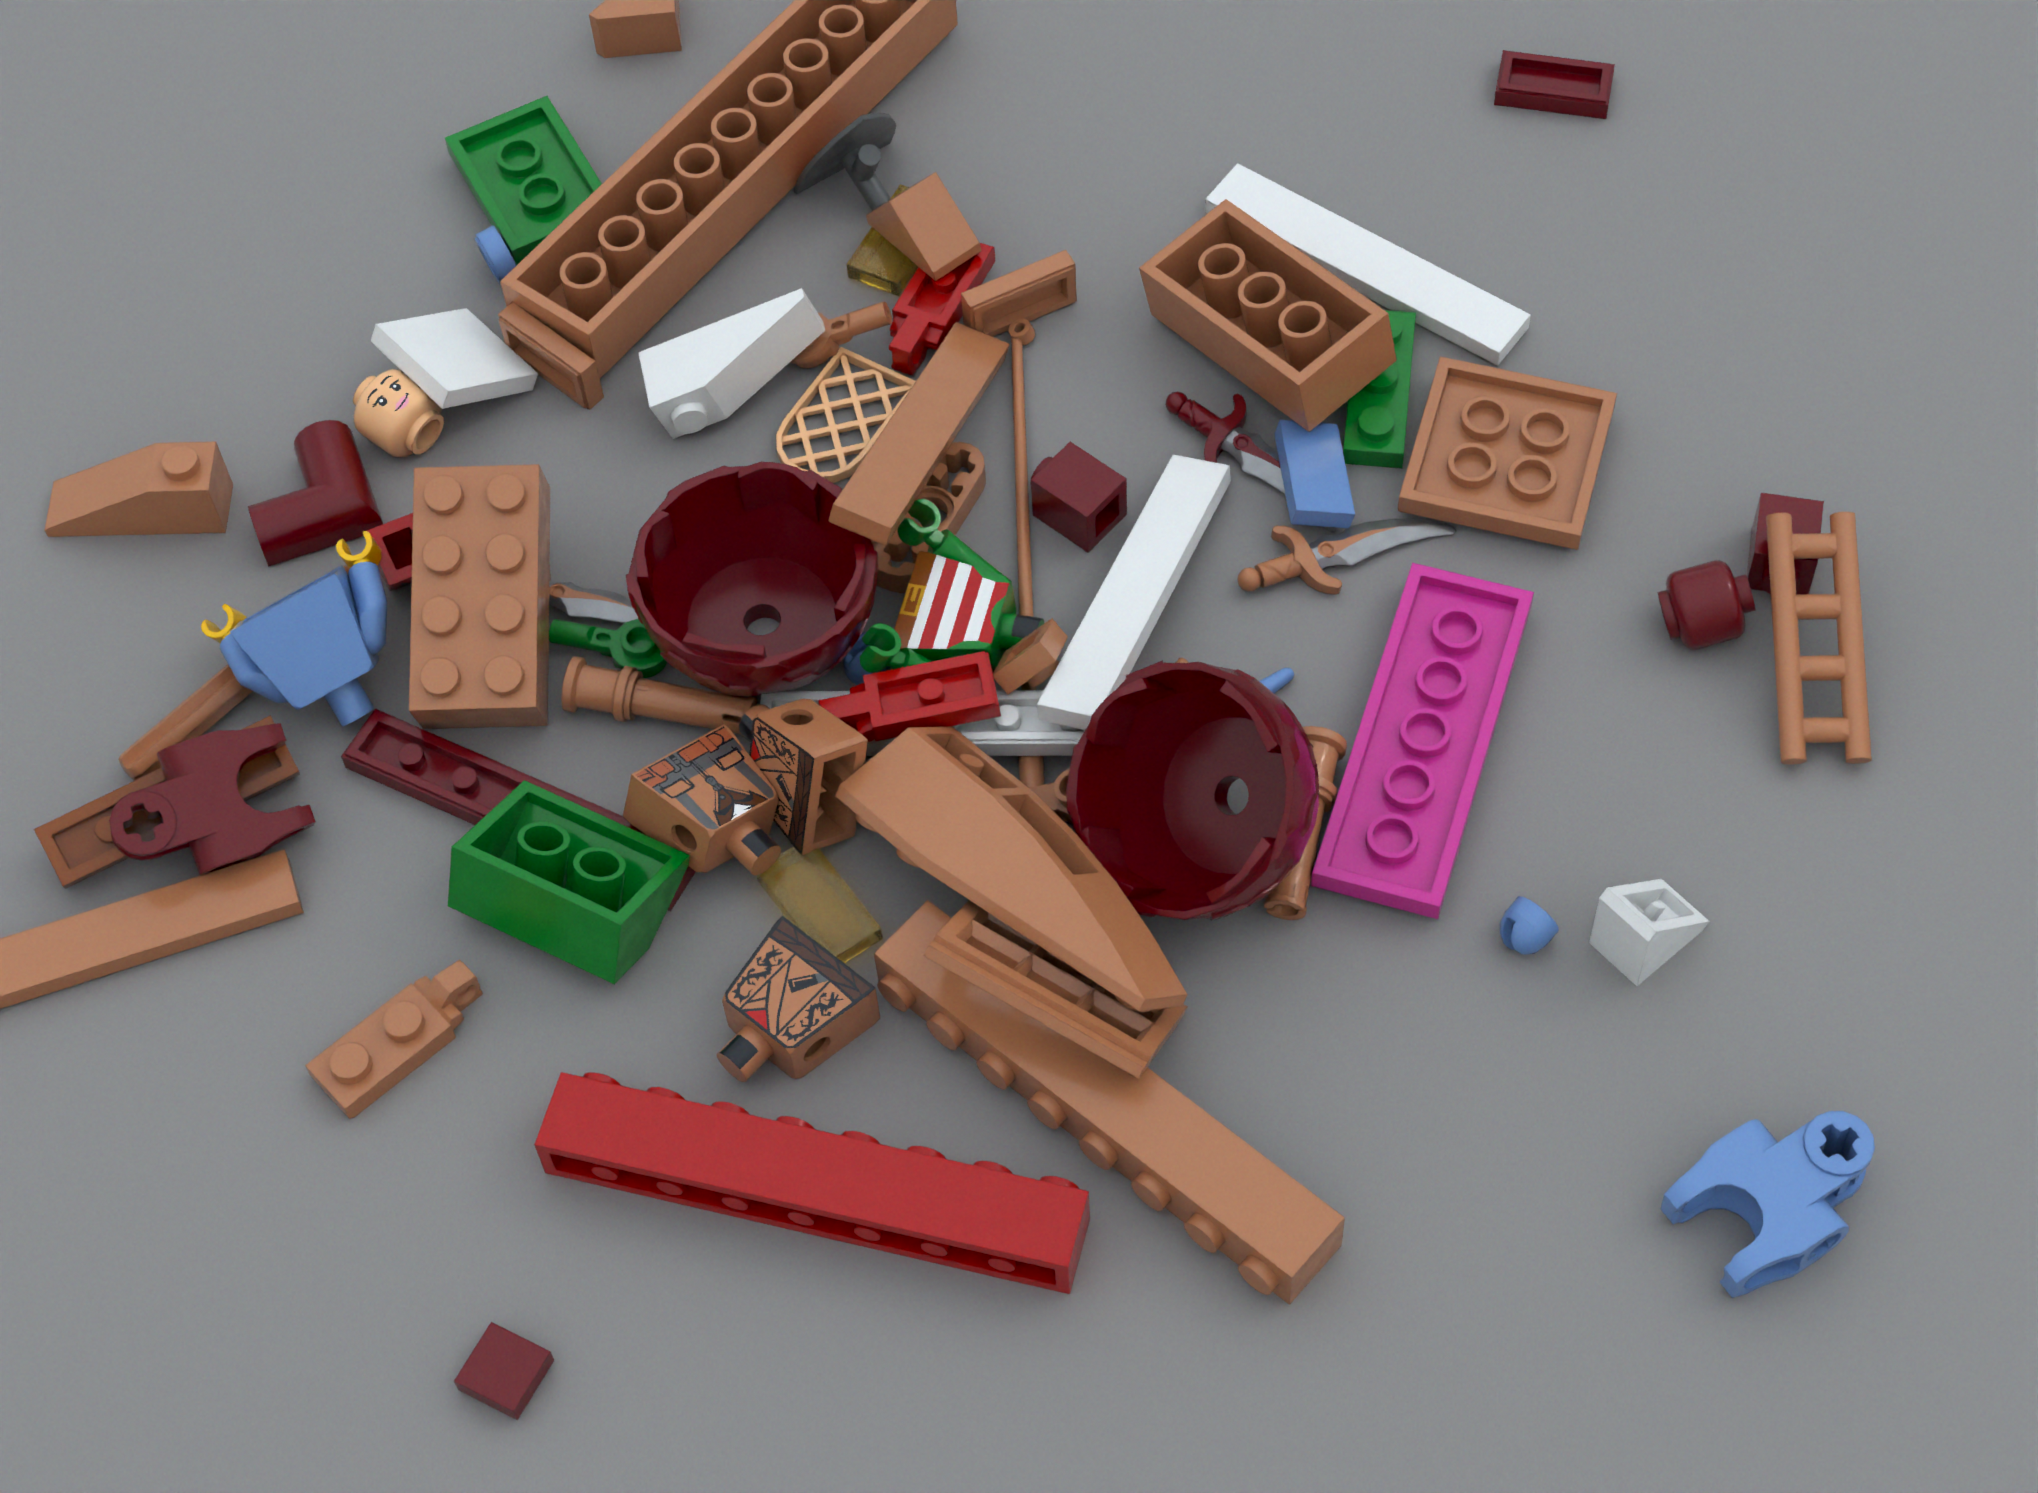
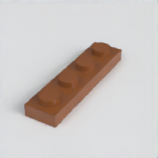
M270 715L243 729L275 723ZM286 744L277 748L274 752L257 757L246 763L238 773V792L244 802L300 775ZM162 768L34 829L65 889L128 859L127 856L118 851L112 841L109 822L112 809L122 797L129 793L165 782L166 779ZM144 810L136 811L133 813V825L124 830L127 835L138 833L143 842L151 841L154 839V827L162 822L159 817L148 819Z

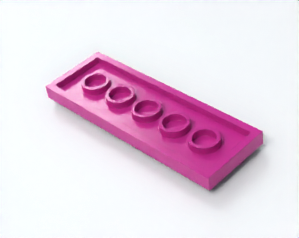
M1412 563L1312 871L1311 886L1434 919L1439 918L1532 607L1534 592Z

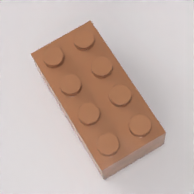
M1227 199L1139 267L1152 316L1308 432L1397 361L1388 312Z
M539 464L414 468L409 711L423 729L548 726L550 486Z

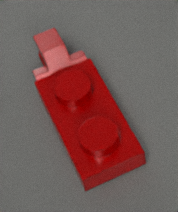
M980 243L981 252L936 281L918 267L892 309L893 322L889 330L891 331L890 336L894 338L889 345V350L892 351L893 363L891 368L893 370L913 376L925 360L928 348L934 350L939 348L955 322H959L963 316L961 293L981 285L995 263V247Z
M985 651L862 675L864 683L851 687L850 694L818 700L821 707L868 739V742L874 739L875 741L898 737L908 727H948L1001 716L988 652L985 653Z

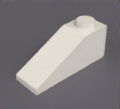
M801 288L638 352L649 408L672 439L698 432L706 426L727 419L825 331L823 320Z

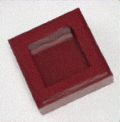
M491 1322L458 1373L454 1383L459 1391L518 1420L553 1364L554 1358L551 1351Z

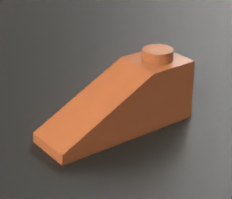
M216 441L154 443L54 481L45 532L48 537L226 533L233 482Z

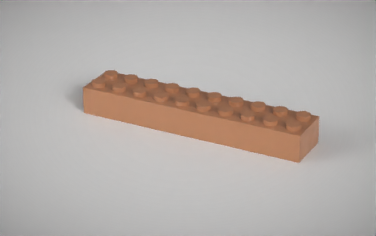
M794 0L500 281L506 306L514 302L595 360L599 378H601L795 186L803 169L827 143L859 116L868 114L958 25L956 0Z

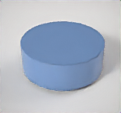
M492 225L475 234L476 238L474 240L500 285V281L517 265L497 229Z

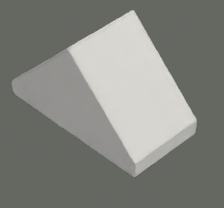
M1662 879L1607 887L1599 897L1589 943L1632 983L1638 986L1700 934L1710 921Z

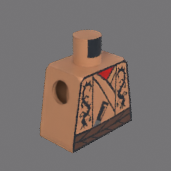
M799 699L771 709L763 704L750 708L740 720L739 731L750 742L749 755L777 792L779 800L773 821L801 855H805L854 837L857 823L855 819L856 813L835 795L839 785L865 764L868 739L811 699Z
M782 916L773 925L724 994L722 1003L727 1023L736 1035L717 1053V1058L722 1066L741 1082H746L767 1060L771 1061L791 1078H802L872 1027L880 1019L876 987Z

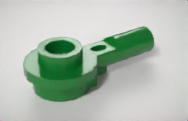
M554 619L551 623L549 630L550 643L600 652L604 656L612 657L615 668L622 670L624 666L636 667L637 671L642 672L643 678L655 676L667 664V661L660 655V649L652 641L645 626L640 623L639 619L626 622L617 630Z

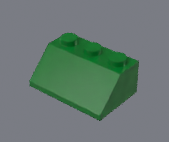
M524 780L452 846L448 907L615 985L650 948L689 866L690 855Z

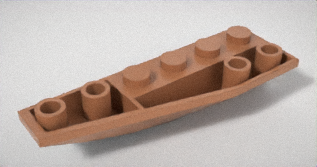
M908 727L839 785L835 796L856 813L855 819L859 824L879 833L896 847V853L900 859L914 867L923 869L1111 992L1124 1006L1138 1012L1183 1006L1188 994L1153 934L1113 877L1079 836L1036 793L954 727Z

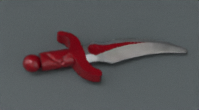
M1172 392L1168 395L1165 403L1167 410L1171 414L1178 415L1181 421L1190 427H1194L1196 431L1207 437L1204 448L1205 461L1217 463L1220 453L1223 450L1227 451L1236 458L1243 472L1262 479L1285 493L1277 449L1266 445L1260 434L1249 433L1242 429L1247 416L1246 402L1242 395L1238 393L1233 395L1234 410L1224 418L1218 417L1195 400H1188L1187 396L1182 392ZM1325 527L1329 532H1334L1336 527Z

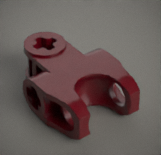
M281 723L241 730H216L159 751L157 757L166 781L129 793L122 797L112 809L109 820L112 841L118 851L128 858L146 861L190 847L199 875H203L260 857L283 840L314 826L316 821L310 805H298L282 811L266 813L249 806L238 792L237 777L245 764L257 757L274 752L277 748L285 745L287 740ZM144 810L148 819L160 818L162 823L154 827V839L151 841L143 842L138 833L127 835L125 832V828L133 825V813L136 811Z

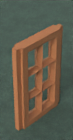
M970 900L935 935L923 955L1136 1078L1142 1076L1173 1033L1188 1006L1183 1004V1006L1154 1009L1149 1012L1132 1010L1121 1004L1114 994Z

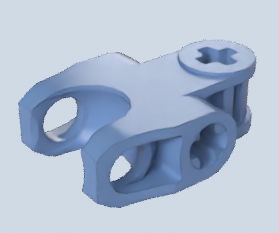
M1828 1111L1820 1114L1779 1142L1760 1120L1748 1121L1711 1144L1701 1159L1667 1190L1660 1209L1672 1224L1684 1223L1710 1209H1725L1742 1217L1752 1229L1755 1240L1734 1255L1731 1262L1724 1267V1277L1720 1280V1283L1732 1298L1748 1294L1772 1282L1795 1276L1830 1252L1847 1235L1849 1226L1835 1211L1834 1207L1852 1197L1861 1188L1866 1168L1869 1166L1875 1150L1873 1134L1867 1124L1860 1118L1844 1111Z

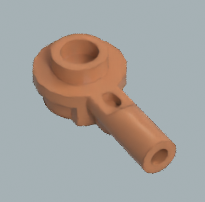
M880 302L829 320L822 313H818L823 320L825 331L790 363L806 369L817 367L823 364L829 357L836 355L839 345L849 342L853 336L892 324V316L887 303Z

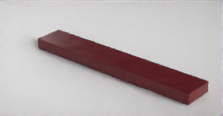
M374 709L341 756L345 768L473 825H476L525 780L644 834L617 813L378 709ZM689 866L668 908L670 912L696 872Z

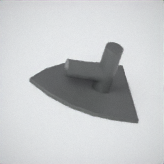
M879 112L859 116L827 143L806 165L795 184L794 192L796 195L845 168L872 211L889 201L891 197L876 176L875 171L881 159L879 149L890 144L895 134L896 123L889 114Z

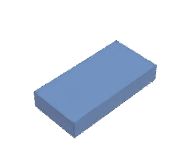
M1279 420L1274 435L1290 523L1294 525L1350 528L1355 516V510L1338 424L1320 423L1308 432L1295 421Z

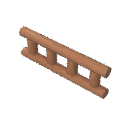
M1833 513L1830 515L1831 533L1809 534L1792 533L1791 514H1769L1766 516L1781 763L1794 765L1807 762L1806 743L1842 742L1845 744L1846 763L1861 764L1870 762L1872 757L1855 513ZM1832 558L1835 594H1796L1794 559ZM1836 619L1839 655L1800 656L1798 620ZM1802 681H1840L1843 717L1804 718Z

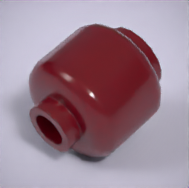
M1714 560L1674 571L1667 577L1666 590L1657 592L1670 640L1680 638L1682 643L1691 650L1742 636L1746 627L1744 614L1756 611L1746 574L1734 577L1730 567L1721 560Z

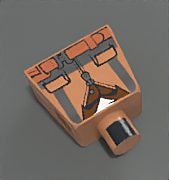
M725 724L631 774L623 817L645 835L690 855L689 867L694 871L707 873L735 857L752 875L756 876L767 871L776 862L781 853L780 846L769 836L779 800L777 792Z

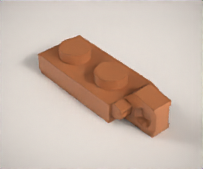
M459 959L435 975L432 981L427 976L416 980L413 985L410 983L307 1063L305 1066L309 1075L349 1119L356 1117L456 1038L454 1030L464 1020L461 1011L483 995L477 977Z

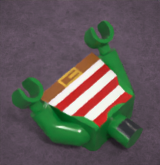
M917 499L908 513L911 517L917 519L922 527L917 525L912 519L905 518L898 527V535L903 543L910 546H917L925 542L929 545L928 552H918L894 629L887 624L877 623L872 625L862 637L863 643L869 646L860 655V664L865 671L877 673L883 671L887 666L892 670L985 651V653L988 652L993 673L1004 652L1043 625L1044 619L1016 614L1012 581L973 551L951 531L946 529L940 532L937 528L941 522V515L937 506L929 500Z

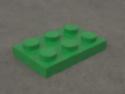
M548 96L445 137L449 155L490 224L494 225L516 265L602 184Z

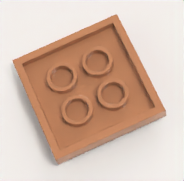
M1440 356L1400 491L1398 511L1578 550L1615 408L1617 393Z

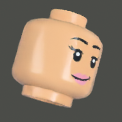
M400 369L387 370L377 377L369 376L355 391L353 403L356 406L354 411L355 428L362 436L391 456L407 457L413 453L422 454L438 439L444 425L441 407Z

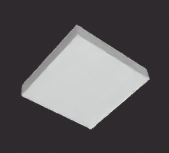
M467 308L375 324L371 342L442 409L532 391L538 373Z

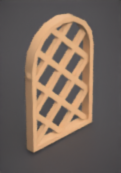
M840 347L837 354L830 359L783 419L776 434V450L780 462L797 467L803 471L808 470L798 466L808 464L810 470L832 483L852 476L916 381ZM849 363L864 369V371L851 373ZM841 364L844 375L830 378ZM875 378L879 391L858 396L854 382ZM883 378L899 385V387L886 389ZM847 384L850 398L829 402L826 388ZM819 392L822 404L807 407ZM904 395L892 410L889 398ZM882 400L886 414L864 418L860 404ZM853 406L857 420L835 424L832 411ZM825 412L828 426L807 431L803 417ZM797 421L800 433L787 435L789 429ZM882 424L870 439L867 427ZM860 429L863 443L846 447L841 446L838 433ZM831 435L834 449L813 454L809 440ZM802 442L806 455L788 459L783 446ZM859 453L848 465L846 464L844 456ZM834 458L838 459L839 469L818 472L816 462Z

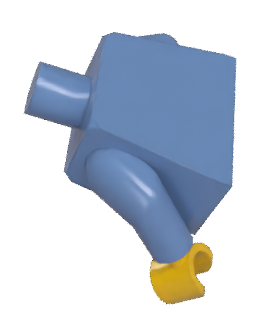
M363 531L366 546L357 555L351 554L350 548L343 538L337 542L336 550L350 568L348 574L343 565L249 617H246L233 607L223 604L222 608L228 615V622L222 630L215 623L207 619L202 622V632L211 639L221 643L220 651L240 685L275 703L289 702L296 710L302 709L324 696L342 726L356 721L374 709L373 704L357 679L376 666L379 661L378 652L386 644L387 598L380 570L377 566L381 560V549L369 532Z

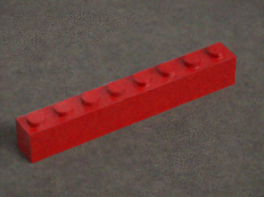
M595 1072L585 1073L583 1077L560 1073L534 1144L543 1169L547 1174L1066 1294L1071 1292L1090 1222L1089 1191L1081 1190L1075 1183L1061 1177L1044 1176L1037 1180L1012 1174L1008 1168L995 1162L977 1161L971 1165L948 1160L940 1152L924 1146H911L907 1150L882 1145L872 1136L862 1132L845 1131L841 1135L816 1130L808 1122L795 1117L781 1116L776 1120L750 1115L742 1107L729 1102L718 1101L709 1106L687 1101L680 1094L662 1087H650L647 1091L621 1086L615 1079Z

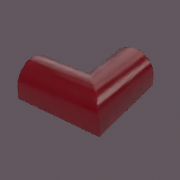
M324 420L315 422L300 431L294 440V450L307 488L248 506L250 517L268 567L334 546L342 538L347 542L362 537L363 531L383 524L354 436L347 424L335 420Z

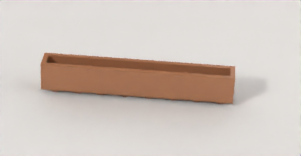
M929 900L874 953L878 976L877 987L882 996L893 1007L902 1012H906L910 1008L926 1021L931 1034L943 1046L953 1051L960 1047L977 1061L976 1064L980 1072L993 1085L1002 1090H1006L1010 1086L1028 1100L1027 1105L1029 1109L1044 1125L1054 1130L1061 1126L1078 1139L1081 1150L1094 1164L1104 1170H1109L1113 1167L1131 1181L1132 1189L1145 1204L1157 1211H1162L1166 1208L1185 1223L1184 1228L1188 1235L1200 1247L1211 1253H1215L1219 1249L1239 1265L1238 1270L1241 1276L1258 1292L1264 1295H1270L1274 1292L1290 1305L1342 1246L1345 1217L1147 1067L1142 1076L1136 1078L923 956L935 935L951 919L950 916Z

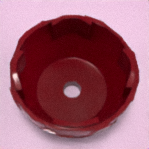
M761 461L748 466L727 467L724 465L685 480L670 490L665 500L639 530L629 573L626 574L631 605L640 623L645 626L652 641L660 649V655L672 667L700 685L727 695L757 696L759 694L794 690L818 680L840 663L861 636L869 619L875 601L879 570L878 553L874 550L871 539L828 521L833 503L841 493L842 488L810 469L803 471L787 464ZM761 618H771L780 623L773 632L766 635H756L747 630L752 622Z
M1163 661L1127 674L1126 680L1092 714L1089 725L1078 744L1073 748L1066 787L1067 812L1072 818L1079 838L1117 882L1139 915L1151 918L1160 916L1182 920L1210 918L1212 921L1231 915L1259 902L1275 890L1298 864L1316 824L1319 807L1317 763L1311 743L1295 714L1283 700L1256 678L1239 669L1222 668L1202 662L1163 663ZM1240 778L1248 788L1249 797L1245 808L1240 813L1235 814L1228 805L1227 794L1231 784Z

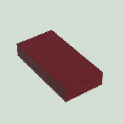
M1503 50L1494 105L1606 119L1615 64Z

